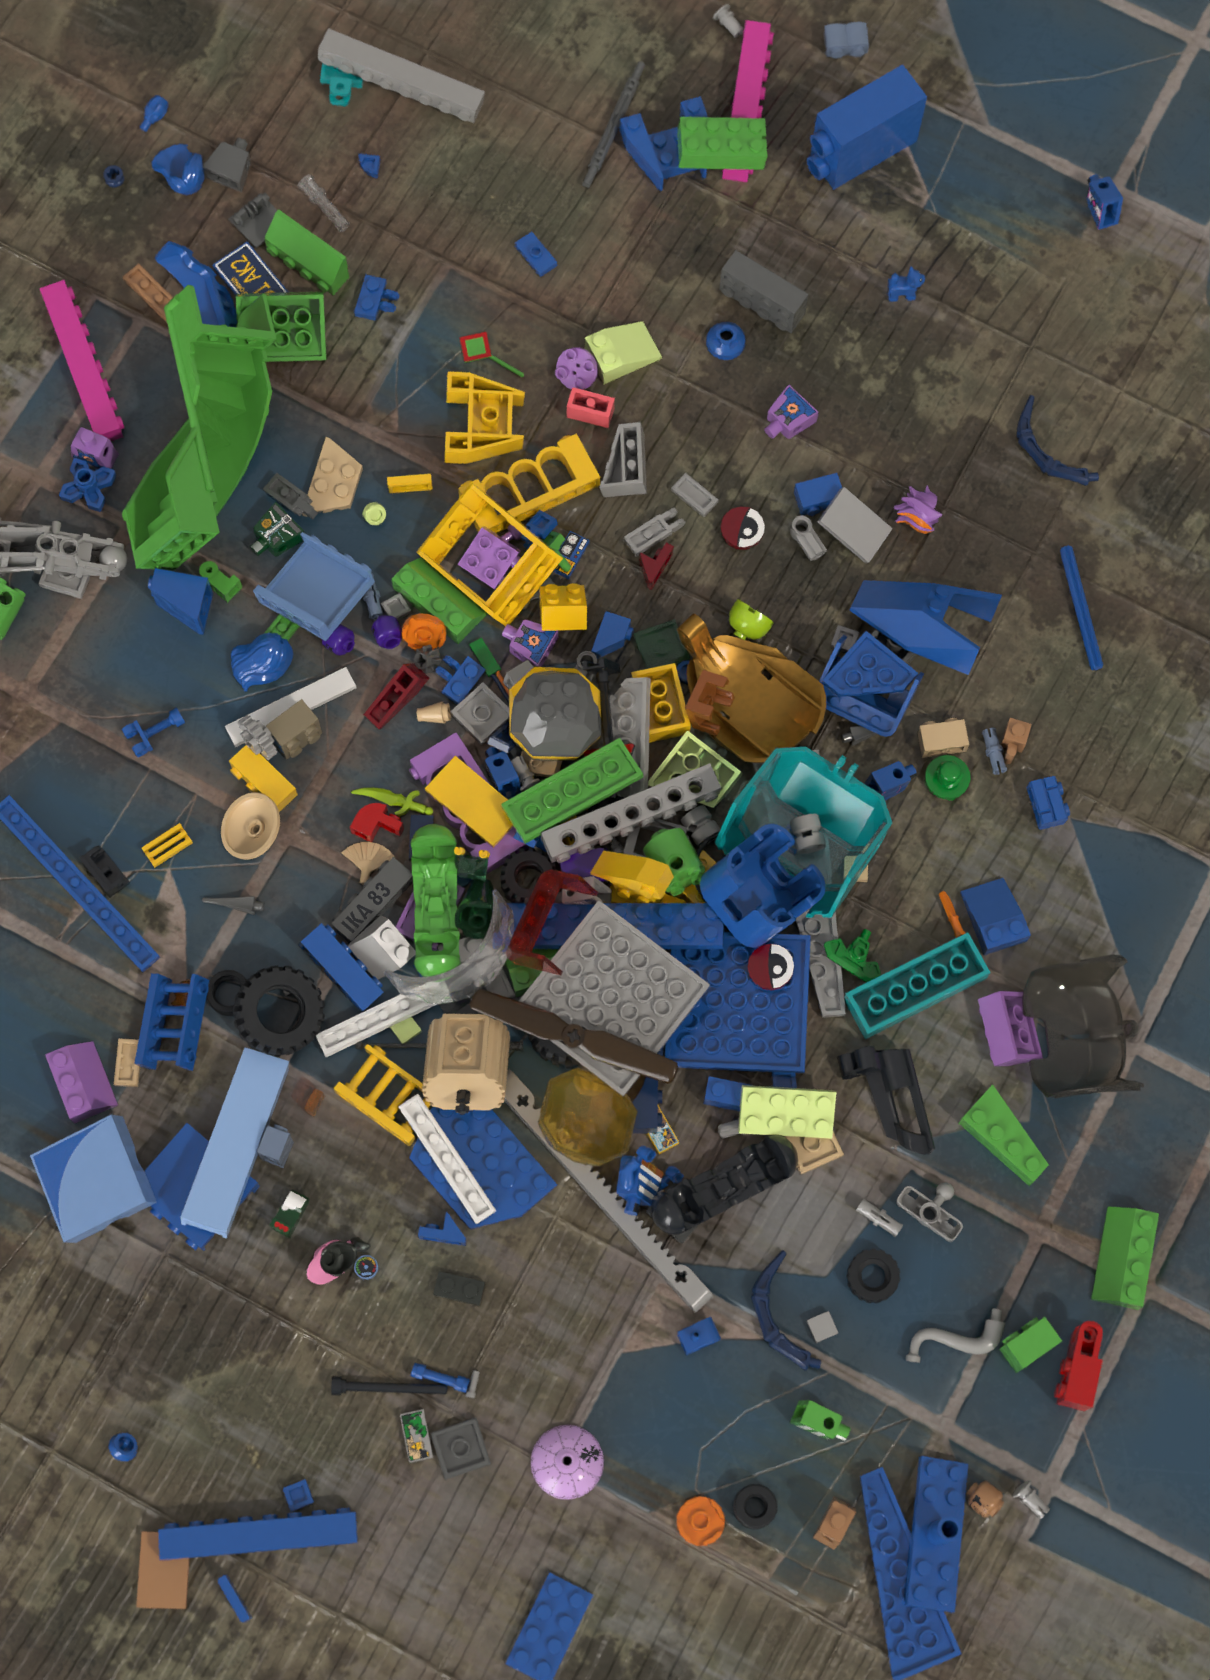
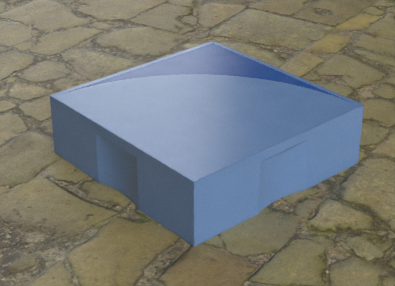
M109 1115L30 1155L63 1242L77 1243L105 1229L112 1222L129 1217L157 1203L146 1173L138 1162L135 1146L123 1116Z

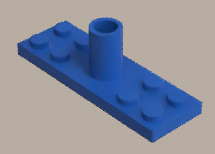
M926 1456L919 1457L905 1605L949 1613L955 1612L968 1464Z

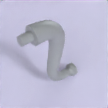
M992 1309L991 1320H986L984 1333L979 1338L965 1337L937 1328L919 1330L911 1340L910 1351L906 1355L905 1361L920 1363L921 1357L918 1353L920 1345L924 1340H935L954 1349L975 1355L992 1351L999 1344L1005 1327V1323L1000 1322L1002 1310Z

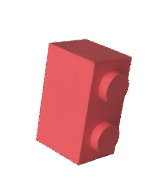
M572 387L567 403V418L609 428L614 412L615 398Z

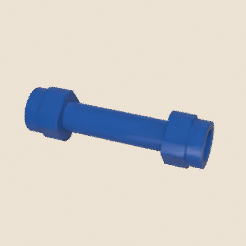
M414 1363L411 1377L423 1380V1378L455 1387L454 1390L467 1392L470 1379L459 1375L456 1378L426 1369V1365Z

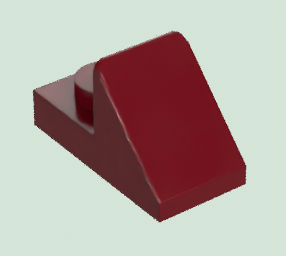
M667 542L663 548H658L653 559L643 553L639 554L642 572L647 587L650 590L653 589L673 556L674 546Z

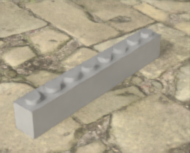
M329 28L318 48V60L323 64L361 77L365 81H371L384 89L398 92L404 97L418 100L422 104L435 107L444 113L455 115L461 120L474 123L483 105L485 91Z

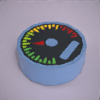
M361 1256L355 1262V1273L361 1279H372L378 1272V1263L372 1256Z

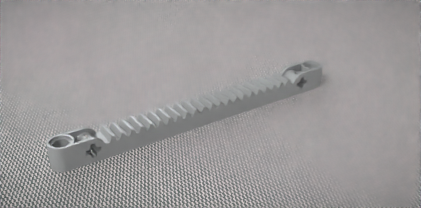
M508 1069L505 1103L687 1306L695 1313L713 1298L709 1289L690 1268L685 1265L675 1266L673 1264L675 1256L667 1257L669 1249L661 1250L662 1241L654 1243L656 1235L648 1236L650 1228L642 1229L643 1220L636 1222L637 1216L624 1212L625 1207L623 1208L625 1200L617 1201V1192L610 1194L612 1186L604 1187L606 1179H598L599 1171L592 1172V1164L585 1166L587 1158H579L580 1150L573 1151L574 1144H567L568 1137H561V1129L554 1131L555 1123H548L549 1116H542V1108L534 1109L533 1094ZM519 1099L523 1101L527 1099L528 1106L521 1105L519 1107ZM677 1273L679 1275H682L683 1273L686 1275L684 1279L685 1283H683L682 1281H679L677 1283L675 1281Z

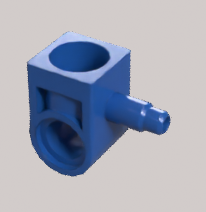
M712 1317L703 1319L676 1333L686 1356L721 1340Z

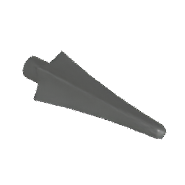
M862 726L850 727L847 733L841 735V740L843 743L851 741V745L854 746L877 735V733Z
M254 896L202 898L204 903L220 905L255 915V910L264 911L265 903L255 900Z

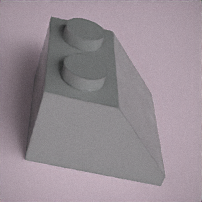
M382 915L347 945L356 958L364 963L367 971L377 979L400 969L416 954L414 948L393 923Z

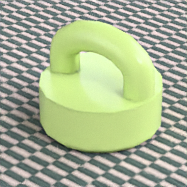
M372 502L366 505L362 515L369 524L379 525L385 520L386 510L381 504Z

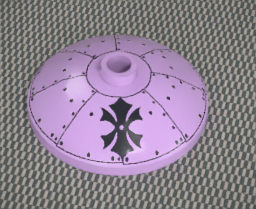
M573 1425L557 1426L544 1433L535 1444L531 1456L532 1473L538 1485L549 1495L559 1499H575L587 1494L598 1483L603 1471V1453L597 1440L585 1429ZM566 1456L572 1459V1463L568 1466L562 1462Z

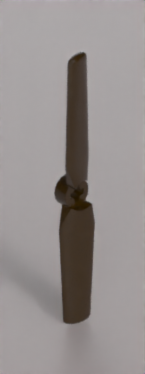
M483 989L476 990L471 998V1009L541 1039L563 1041L569 1048H580L594 1060L670 1084L677 1074L678 1064L676 1061L608 1032L584 1030L577 1024L569 1025L553 1012ZM576 1030L580 1039H575L574 1043L570 1042V1037L567 1035Z

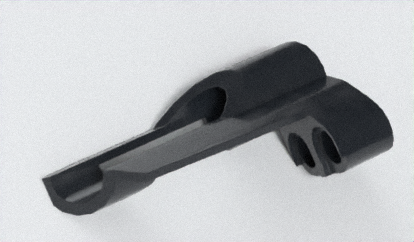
M867 1046L854 1052L837 1056L842 1080L866 1075L886 1137L898 1141L901 1146L912 1152L923 1155L931 1154L935 1149L910 1049L875 1050V1046ZM904 1087L910 1090L921 1133L910 1132L901 1127L892 1094L893 1090Z

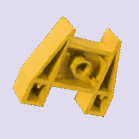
M448 372L446 403L468 404L467 433L446 432L445 463L467 464L523 449L524 435H512V406L524 405L525 392L469 372Z
M603 851L590 872L591 875L612 883L610 889H612L611 903H686L685 900L665 893L674 876L667 864L650 858Z

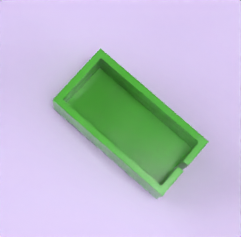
M680 117L677 129L679 168L764 169L767 159L765 118Z

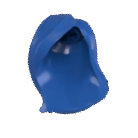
M178 144L161 150L154 157L152 168L165 176L169 186L175 192L183 195L194 194L201 188L204 182L202 155L190 152L187 149V144Z
M277 633L261 634L252 643L238 645L231 652L233 675L237 682L242 685L245 692L252 685L267 684L279 679L287 671L293 659V649L290 643Z

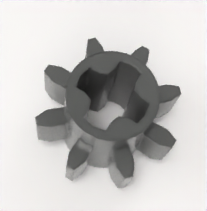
M431 645L416 649L417 654L414 657V663L417 668L423 669L425 674L434 671L441 663L442 659L439 650H432Z

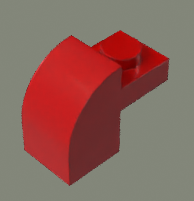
M372 803L358 811L350 826L351 834L372 842L379 828L401 836L404 825L398 816L394 814L387 815V805Z

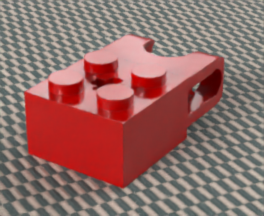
M1085 1321L1072 1331L1067 1357L1065 1360L1062 1359L1059 1374H1062L1061 1383H1057L1054 1397L1057 1398L1056 1404L1081 1411L1093 1408L1103 1361L1098 1359L1103 1330L1097 1322ZM1085 1333L1088 1334L1089 1340L1084 1337Z

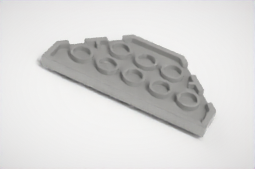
M647 677L626 678L620 684L621 687L618 691L609 697L613 740L615 741L620 738L624 745L635 744L632 757L643 773V778L616 792L618 796L624 798L648 789L651 678ZM602 721L600 738L587 750L604 747ZM628 811L626 815H634L635 811Z

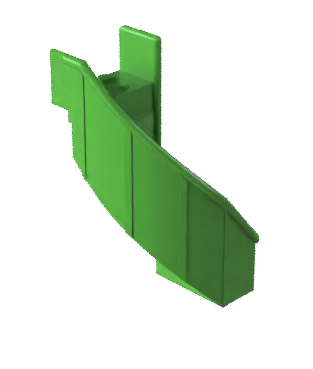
M187 285L164 306L189 418L152 462L122 512L123 520L127 524L137 569L157 568L176 570L220 533L216 517L229 500L242 476H244L260 440L266 417L269 413L272 388L265 363L267 361L265 349L276 340L267 297L264 293L240 314L237 327L203 324L195 289L192 285Z

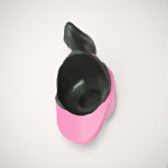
M353 1237L347 1242L331 1240L323 1244L315 1251L314 1258L308 1266V1279L315 1284H326L353 1266L358 1251L363 1253L371 1245L359 1237Z

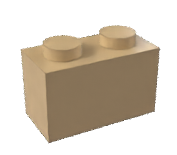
M950 718L942 723L928 721L923 723L917 732L922 758L966 752L969 747L964 719Z

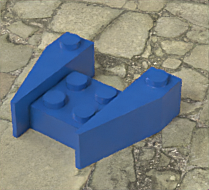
M701 96L682 101L680 103V117H707ZM640 113L621 118L620 134L627 152L659 191L663 190V179L698 170L695 168H679L678 127L648 135ZM699 169L702 178L705 179L707 169Z

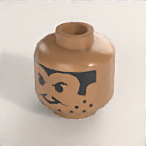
M983 1481L980 1484L975 1482L967 1492L970 1496L968 1499L969 1507L983 1518L989 1516L993 1518L1004 1504L1002 1492L988 1481Z

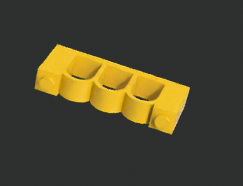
M576 433L572 436L566 435L557 442V447L550 446L541 450L536 457V462L530 459L518 460L511 465L508 475L504 472H493L485 476L481 483L478 479L464 482L458 490L460 497L471 483L485 493L493 485L498 484L507 487L518 505L507 512L521 523L534 517L539 510L547 511L600 486V475ZM547 460H559L565 465L573 481L552 489L541 466ZM522 472L534 474L538 478L545 494L525 502L514 482V478ZM489 503L473 522L478 532L485 526L496 534L508 529L510 525L506 521L507 518L502 514L497 515Z

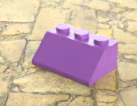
M999 991L978 999L979 1011L983 1019L985 1036L988 1039L990 1057L994 1066H1012L1043 1059L1027 992Z
M93 1041L67 1045L45 1054L68 1116L74 1124L118 1106Z

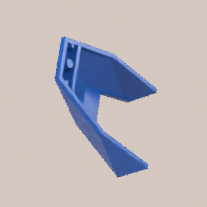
M863 580L849 611L905 650L969 675L980 647L943 621V617L948 606L991 622L1002 595L936 583Z

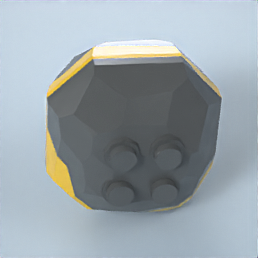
M533 667L509 689V736L532 760L568 761L579 758L601 736L600 690L575 668Z

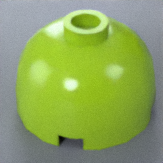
M739 599L736 600L729 613L730 625L735 629L733 634L743 640L746 638L760 639L767 634L774 624L771 619Z

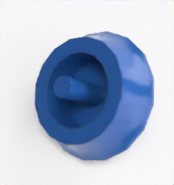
M119 1433L110 1439L109 1451L115 1459L129 1461L137 1454V1442L132 1435Z

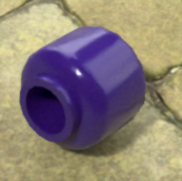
M380 616L371 626V632L378 646L392 649L400 644L402 628L396 617Z
M339 624L326 641L322 639V644L327 650L336 655H345L354 648L355 635L352 630Z

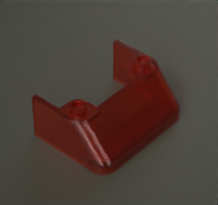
M546 870L543 872L533 889L508 944L506 957L516 965L562 975L563 971L544 955L532 953V949L560 888L597 896L598 892L579 875L556 870Z

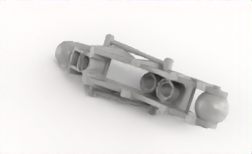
M0 518V526H6L0 527V575L21 571H34V573L41 574V570H44V573L48 575L53 574L54 571L73 573L75 577L82 578V575L99 576V579L106 580L107 577L120 576V571L126 567L127 554L124 551V544L115 542L112 538L101 539L90 537V534L86 533L78 535L60 531L61 523L59 521H53L52 526L2 521ZM36 545L35 552H10V548ZM45 545L51 546V549L45 550L42 547H45ZM69 547L74 553L67 554L63 548ZM92 551H101L99 555L100 564L90 562Z

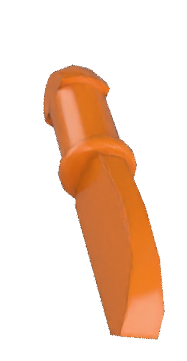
M945 891L940 892L939 897L949 918L948 921L951 923L955 933L954 936L957 938L965 934V931L962 929L958 919L959 916L956 915L950 897Z

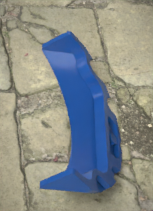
M168 241L157 253L155 259L184 288L187 285L194 286L202 323L236 327L237 311L234 308V302L227 288L220 285L215 279L217 274L209 266L203 265L192 256L194 252L190 249Z

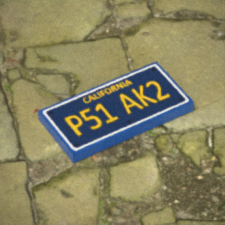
M248 242L212 265L213 269L235 296L236 294L288 292Z

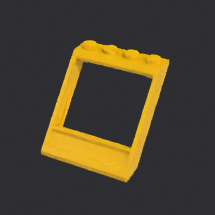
M472 483L417 550V554L504 626L512 623L563 559ZM489 503L507 518L506 521L533 542V544L489 599L484 601L460 579L455 578L442 567L440 563Z

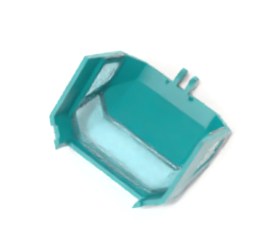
M807 747L775 748L732 803L715 844L719 850H723L724 854L727 855L766 824L782 826L795 840L797 836L792 834L790 821L803 815L818 814L822 826L819 832L824 834L826 847L813 853L798 854L794 844L781 854L778 860L791 876L797 875L810 864H814L820 870L825 880V894L820 901L812 906L805 918H813L814 915L831 918L879 849L892 825V820L884 796L853 777L859 765L856 763L851 765L848 773L841 769L847 759L845 756L842 755L835 765Z

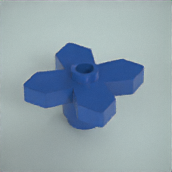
M74 458L70 467L74 481L63 484L59 493L60 499L74 503L85 497L89 509L101 512L106 500L100 489L112 486L116 477L115 470L101 467L96 471H92L89 469L87 461Z

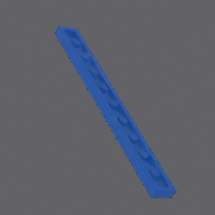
M10 795L0 802V820L142 973L160 958L155 950Z

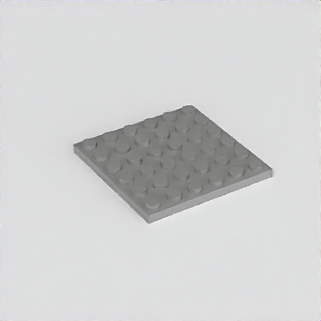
M598 900L519 1002L553 1012L569 1025L577 1024L584 1030L605 1031L658 1054L710 987V984ZM576 1030L567 1035L570 1037V1042L573 1043L575 1039H580ZM550 1040L622 1097L626 1095L640 1077V1074L594 1060L580 1048L572 1049L567 1047L563 1041Z

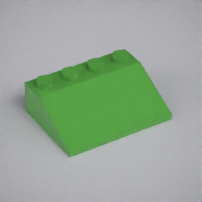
M324 292L264 293L267 297L276 340L265 349L267 355L266 362L326 360ZM262 293L236 294L237 324L240 314Z

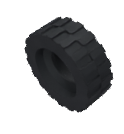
M864 1250L857 1254L848 1266L846 1275L848 1287L851 1288L852 1294L856 1295L859 1300L866 1301V1303H880L883 1300H887L896 1291L900 1282L898 1263L896 1260L894 1261L890 1254L885 1253L883 1250ZM871 1264L880 1266L885 1273L883 1284L876 1288L868 1287L862 1280L863 1269Z

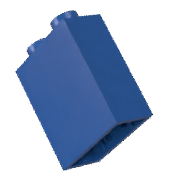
M903 64L817 113L814 134L810 136L812 144L811 155L807 158L808 168L817 180L825 178L834 190L917 142L927 95Z

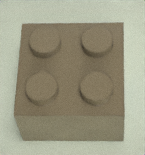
M302 699L266 725L271 732L272 738L275 740L273 744L286 760L290 757L298 756L302 752L303 747L318 741L322 734L319 719Z

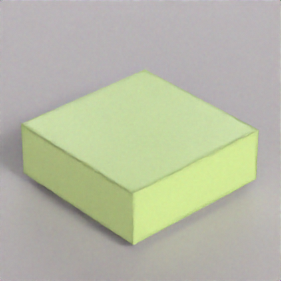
M412 1017L390 1027L402 1045H405L422 1032Z

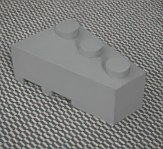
M641 422L619 424L611 448L612 452L609 462H607L605 467V475L599 488L603 497L646 494L645 439Z

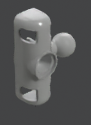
M947 1182L940 1183L937 1186L936 1197L933 1201L911 1186H906L896 1200L897 1205L917 1219L921 1225L928 1227L948 1242L954 1241L963 1228L961 1221L940 1207L944 1201L950 1200L954 1195L953 1186ZM911 1190L919 1195L916 1200L908 1195ZM923 1210H932L935 1218L927 1220L923 1215ZM949 1218H952L958 1224L953 1227L947 1221Z

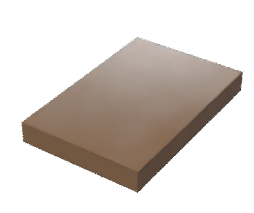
M158 1532L141 1533L136 1608L187 1609L190 1558L159 1560Z

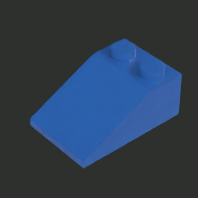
M1004 878L960 892L983 955L1028 941L1031 934L1024 915Z

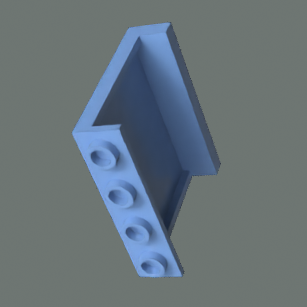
M302 532L300 535L304 543L266 588L258 584L253 592L259 603L326 641L373 585L375 580L371 574L372 570L366 564H359L346 553L343 555L332 545L323 544L316 536H309Z

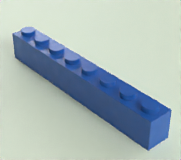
M351 1508L336 1509V1514L326 1515V1510L311 1511L312 1516L302 1517V1512L287 1513V1518L277 1519V1514L263 1515V1520L253 1521V1517H240L236 1523H228V1519L213 1520L214 1525H204V1521L189 1522V1527L180 1528L179 1523L164 1524V1529H158L159 1560L358 1543L356 1512H351Z

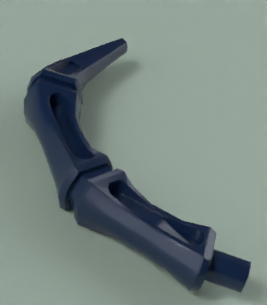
M1030 395L1018 421L1016 437L1019 445L1032 457L1042 473H1048L1049 477L1067 479L1087 486L1089 481H1098V472L1088 473L1087 468H1075L1062 464L1058 460H1053V457L1047 455L1039 447L1030 424L1035 399L1033 395Z
M782 1250L759 1275L752 1288L753 1295L751 1299L765 1341H768V1345L792 1360L804 1371L808 1369V1366L820 1369L821 1360L810 1357L811 1352L795 1345L783 1333H780V1329L774 1323L769 1308L770 1298L768 1295L771 1293V1281L787 1255Z

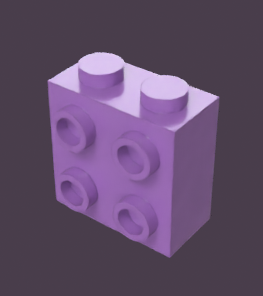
M484 526L480 529L458 565L493 589H496L507 576L509 569L513 568L521 559L519 557L521 550Z

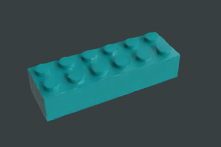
M967 932L847 992L844 996V1001L866 1040L987 979L991 972Z

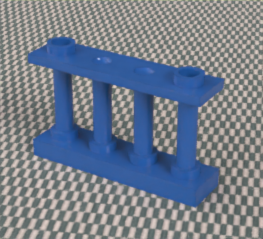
M151 974L134 1064L148 1070H156L158 1060L176 1061L175 1065L193 1071L206 996L209 989L208 979L192 974L190 983H172V979L161 974ZM170 993H188L186 1006H168ZM166 1015H184L182 1029L164 1028ZM180 1038L178 1051H159L161 1039Z

